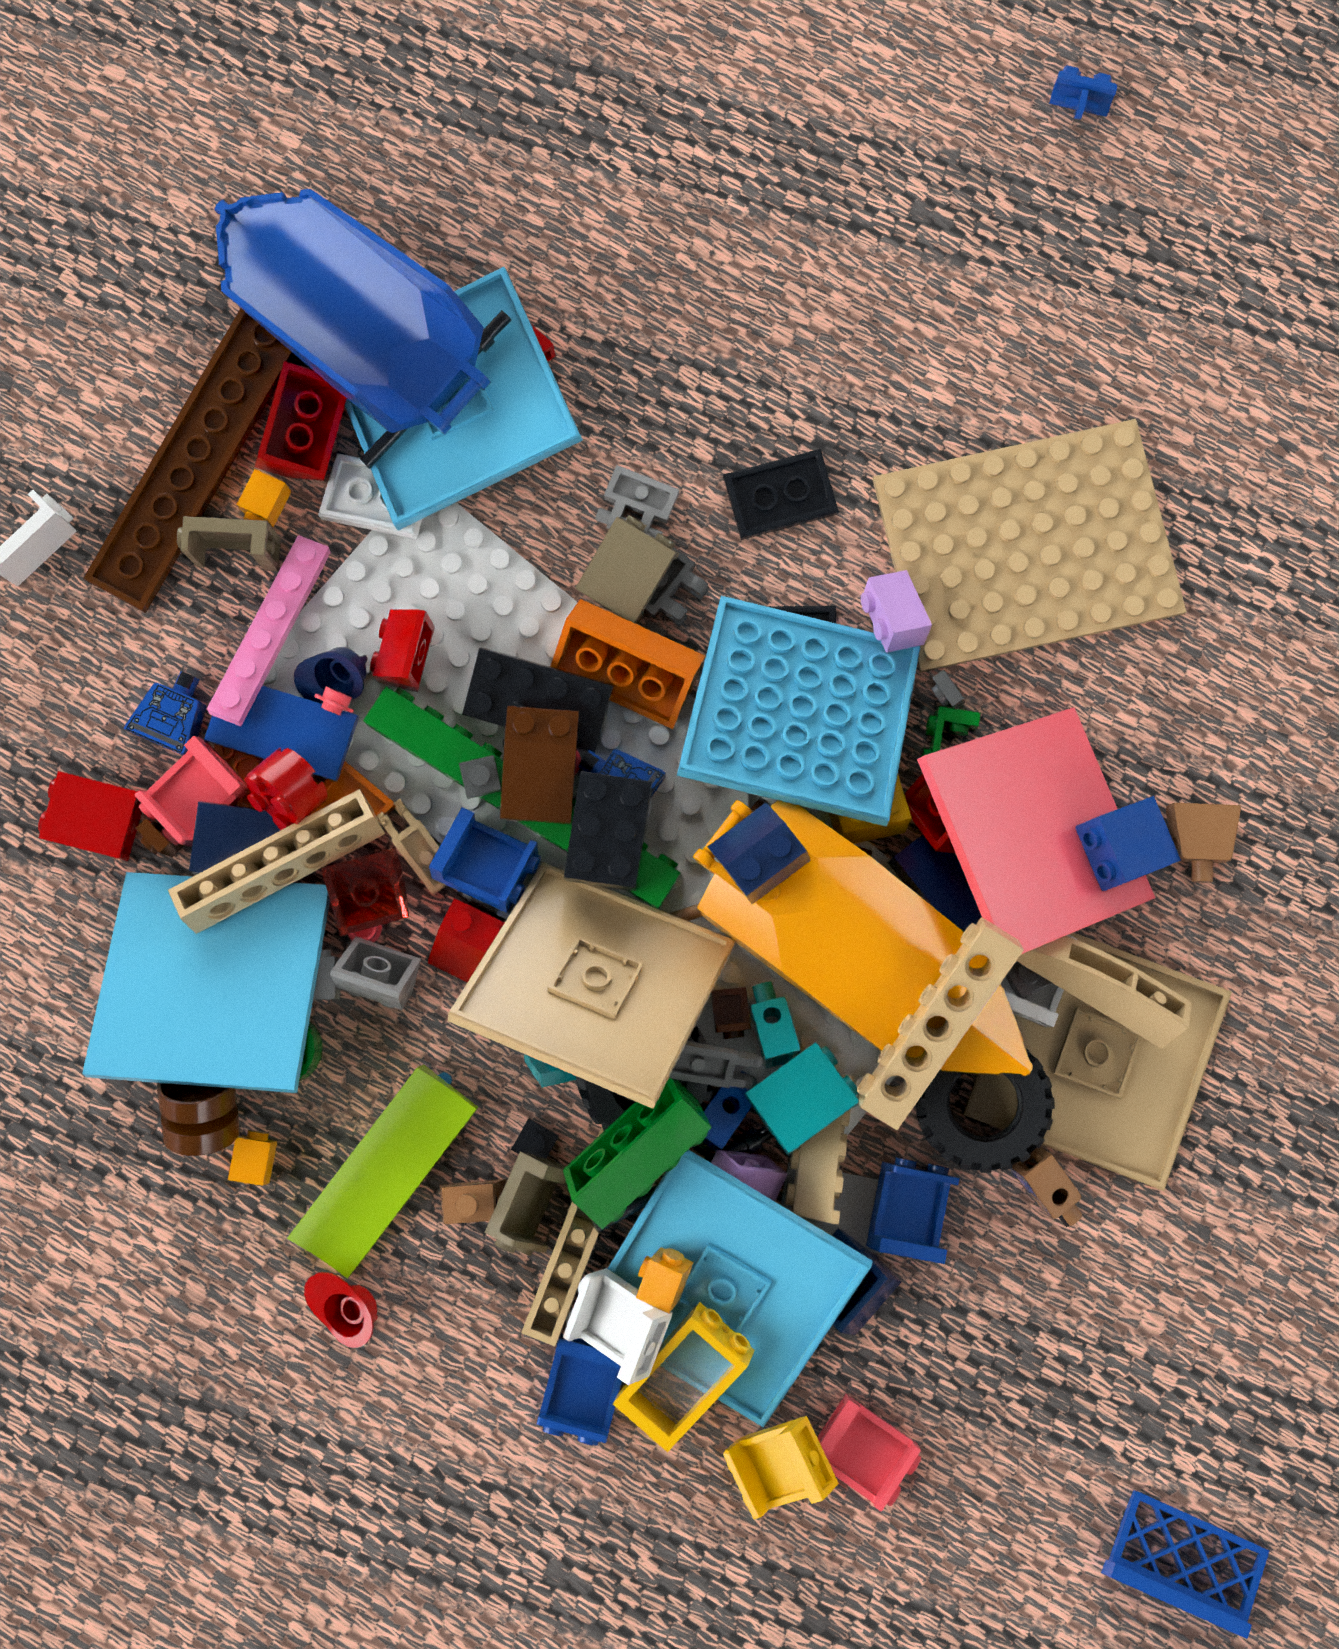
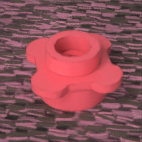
M326 686L322 696L319 694L314 696L323 701L321 708L341 716L343 710L350 713L354 711V709L348 707L352 697Z

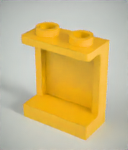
M807 1416L745 1435L737 1439L723 1452L728 1469L733 1474L743 1501L753 1519L761 1518L771 1508L809 1498L811 1504L823 1501L839 1484Z

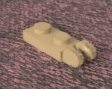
M398 799L394 802L395 809L409 823V827L399 833L388 815L381 812L376 817L392 837L391 842L431 894L435 895L446 886L432 879L429 865L440 846L419 819L416 820L401 799Z

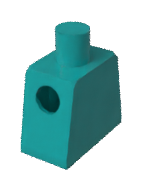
M772 981L752 986L756 1004L750 1006V1011L764 1067L768 1069L786 1064L800 1054L801 1049L786 998L776 997ZM774 1016L778 1019V1022L770 1024L766 1022L765 1018Z

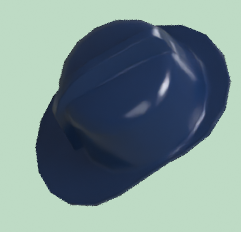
M336 647L317 654L297 665L294 671L295 686L304 699L321 704L323 701L314 696L315 694L322 696L326 686L352 697L351 700L359 697L364 689V680L366 678L365 663L368 658L366 655L359 656L353 650L346 647Z

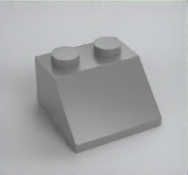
M355 936L332 968L331 978L336 988L347 991L353 996H362L377 1001L385 1007L402 1010L412 995L421 958Z

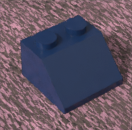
M764 803L707 846L751 905L811 861L807 850L767 803Z
M838 1228L832 1235L834 1238L873 1261L870 1270L833 1323L840 1333L856 1335L902 1281L876 1255L842 1229Z

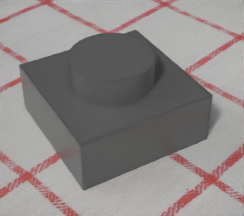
M494 755L459 763L468 799L502 791Z

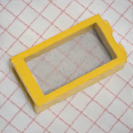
M699 1302L662 1342L649 1377L630 1385L625 1383L615 1398L613 1405L668 1452L748 1367L755 1349L750 1346L745 1336L729 1328L715 1310L707 1308Z

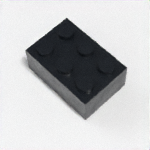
M585 771L580 772L564 871V879L566 881L636 892L652 792L651 781Z

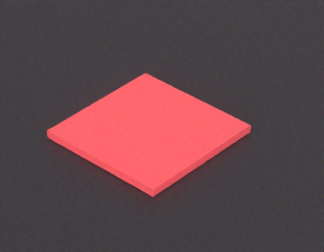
M1075 707L927 754L917 759L981 916L1018 939L1024 949L1022 954L1155 899L1146 875L1102 891L1082 846L1076 826L1118 808Z

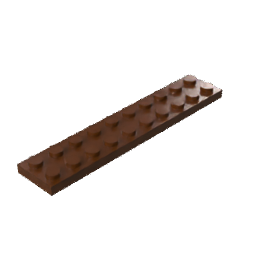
M241 308L83 577L88 583L144 613L149 609L182 552L181 548L177 545V531L179 527H183V516L202 517L275 391L283 362L291 363L295 356L294 353Z

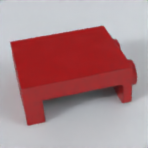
M58 771L56 778L51 781L48 788L50 800L47 810L41 814L38 822V830L40 831L38 838L128 861L137 832L136 827L139 825L142 811L139 808L141 802L135 796L138 791Z

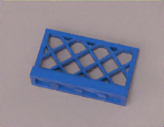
M1133 1490L1109 1560H1105L1101 1573L1248 1639L1252 1624L1248 1623V1619L1269 1550ZM1140 1501L1152 1506L1157 1519L1156 1522L1140 1528L1135 1517ZM1160 1510L1170 1514V1516L1163 1518ZM1179 1518L1185 1521L1191 1536L1174 1543L1166 1524ZM1193 1525L1204 1529V1531L1196 1533ZM1131 1526H1133L1134 1531L1129 1533ZM1160 1527L1168 1546L1151 1554L1143 1534ZM1213 1533L1219 1537L1224 1551L1207 1558L1199 1539ZM1137 1537L1145 1557L1130 1562L1121 1556L1126 1542ZM1227 1540L1237 1544V1546L1230 1548ZM1193 1542L1201 1562L1185 1568L1177 1549ZM1244 1549L1257 1553L1252 1569L1241 1573L1233 1554ZM1171 1552L1179 1572L1168 1577L1161 1576L1154 1560ZM1227 1557L1235 1577L1218 1583L1211 1564ZM1146 1563H1149V1566L1152 1571L1141 1566ZM1205 1568L1213 1587L1199 1593L1194 1590L1188 1575ZM1182 1578L1185 1586L1175 1581ZM1247 1578H1249V1579H1248V1583H1247V1585H1246V1583H1245L1244 1580L1247 1579ZM1236 1583L1239 1584L1243 1593L1239 1610L1228 1606L1222 1592L1223 1589ZM1216 1593L1219 1601L1212 1599L1208 1596Z

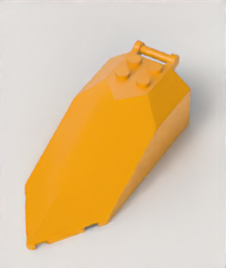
M736 800L730 808L732 812L703 850L699 848L693 855V858L699 864L714 874L697 909L710 924L730 939L735 940L738 945L878 1050L882 1051L888 1043L893 1045L900 1035L898 1029L903 1019L908 1014L914 1015L921 1005L919 998L924 989L929 984L934 986L941 976L939 970L949 954L955 955L963 943L960 940L964 932L863 850L800 805L777 800L770 807L807 850L811 861L751 905L722 865L714 859L715 856L707 847L753 812L744 803ZM976 955L970 960L969 966L981 968L986 964L988 957ZM1001 984L946 1060L941 1071L996 1075L1012 1073L1022 1074V1076H1027L1031 1073L1033 1065L1029 1060L1023 1044V1038ZM961 985L954 986L947 995L951 998H960L965 994L967 988ZM933 1016L926 1025L931 1028H938L945 1023L946 1019L942 1016ZM913 1046L907 1050L906 1055L913 1058L919 1057L924 1053L925 1049L921 1046Z

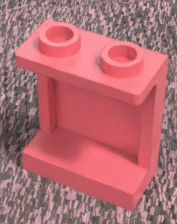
M193 736L184 745L188 751L147 791L139 790L135 794L136 798L141 802L139 805L140 810L151 820L157 819L164 827L162 830L163 835L174 845L181 844L192 847L198 801L235 805L250 791L246 782L207 741L197 736Z
M848 1394L844 1395L817 1437L835 1476L870 1500L879 1511H882L886 1504L888 1506L893 1505L901 1492L899 1484L906 1474L912 1475L921 1461V1456L919 1455L921 1449L915 1441Z

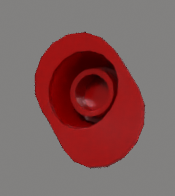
M318 1272L310 1276L305 1283L304 1296L307 1305L314 1315L341 1344L349 1348H359L367 1344L373 1334V1323L378 1318L377 1303L373 1294L367 1288L361 1285H349L339 1276L329 1272Z

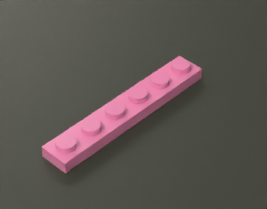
M300 535L297 536L207 707L210 715L242 726L330 554L328 546Z

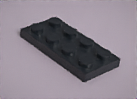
M480 647L462 715L506 727L507 706L579 711L577 748L587 751L591 750L595 753L614 685Z

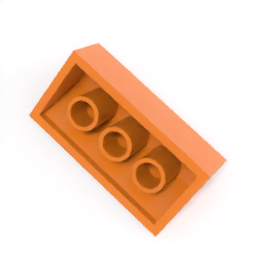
M580 599L565 620L550 667L614 685L610 701L673 729L697 680L706 656Z

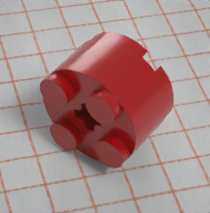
M281 747L276 749L245 777V782L251 792L247 796L249 803L259 812L267 811L280 830L294 823L298 825L327 800L328 793L322 781L317 785L311 777L316 772L313 767L298 753L289 748H285L282 752Z

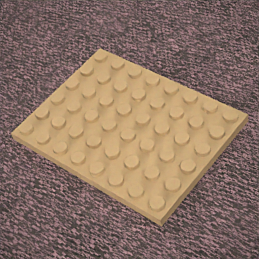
M1136 419L873 476L875 492L895 572L907 570L932 624L924 645L920 646L917 663L920 673L1179 616L1187 612Z

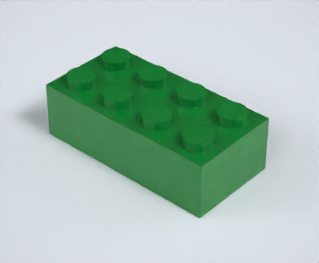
M669 1078L654 1109L635 1102L563 1169L572 1202L602 1230L610 1222L619 1220L629 1204L637 1197L647 1194L658 1177L664 1172L675 1168L681 1156L692 1146L699 1145L706 1138L708 1131L712 1127L697 1098L677 1079Z

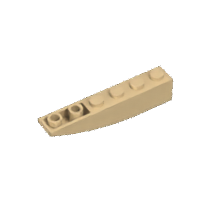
M1064 936L1023 953L1017 959V962L1026 968L1034 971L1161 1049L1189 1028L1191 1001L1137 968L1074 938Z

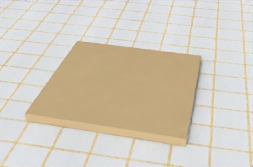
M542 862L449 1011L448 1022L654 1109L734 949L735 940L608 888L566 881L564 879V870Z
M1071 933L1069 935L1075 937L1078 941L1124 961L1191 1001L1189 1028L1161 1049L1065 990L1055 1012L1059 1015L1054 1027H1044L1013 1014L1025 1048L1039 1060L1052 1084L1051 1092L1055 1100V1109H1052L1051 1116L1053 1122L1051 1129L1047 1130L1044 1136L1045 1141L1042 1145L1164 1191L1232 991L1082 935ZM977 1073L963 1115L1004 1130L1014 1119L1018 1106L1017 1094L1013 1084L1002 1073L1000 1075Z

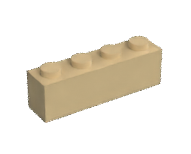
M848 1075L854 1082V1076ZM851 1109L791 1153L790 1169H795L796 1171L794 1184H787L785 1205H791L790 1211L800 1217L839 1225L840 1211H835L834 1207L835 1199H839L843 1189L844 1178H842V1170H839L840 1162L843 1163L846 1157L847 1134H844L845 1126L848 1127Z

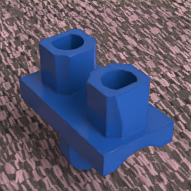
M1067 65L1063 71L1058 73L1049 104L1074 109V119L1081 120L1084 112L1107 117L1118 84L1112 83L1111 75L1098 73L1093 78L1081 76L1079 68Z

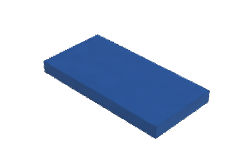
M262 686L242 726L212 715L204 740L264 760L280 747L281 752L285 748H289L298 753L313 767L316 772L312 775L338 782L359 716L346 711H342L340 716L321 708V703Z

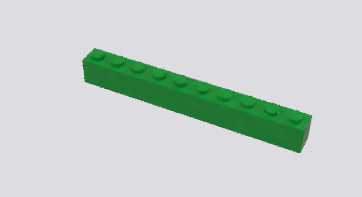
M386 686L363 720L368 727L464 787L459 763L494 755L502 787L503 760L500 757L503 753L487 742L483 746L478 745L471 740L473 734L458 724L451 728L442 722L444 716L427 705L424 710L413 703L416 698L400 687L393 691ZM501 792L479 796L500 810ZM573 798L571 824L518 822L568 853L576 799ZM644 842L636 892L626 891L648 905L660 909L681 876V872L676 870L679 864L661 853L657 858L646 850L649 845Z

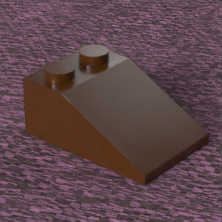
M507 706L500 819L571 824L579 711Z

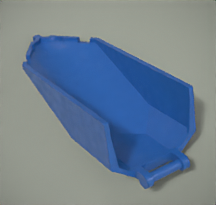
M312 189L300 190L298 197L287 198L283 192L241 197L237 202L229 205L224 200L216 204L214 210L220 214V221L216 225L219 265L225 269V280L221 281V291L327 383L390 433L429 422L445 435L452 428L450 423L480 389L485 390L491 383L475 367L484 327L453 289ZM468 377L470 380L463 386V388L456 394V396L449 402V404L442 410V412L438 414L437 412L439 411V409L446 403V401L453 395V393Z

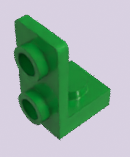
M939 706L935 711V715L928 716L925 734L931 736L929 749H923L922 756L940 751L943 727H948V733L960 736H967L969 731L974 732L979 727L981 713Z

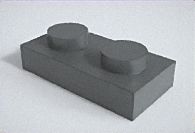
M945 670L932 677L936 685L931 690L943 707L950 704L952 708L956 709L965 703L964 697Z

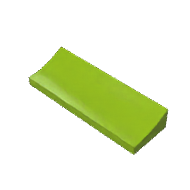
M424 1064L417 1067L286 1239L312 1253L348 1279L479 1107Z

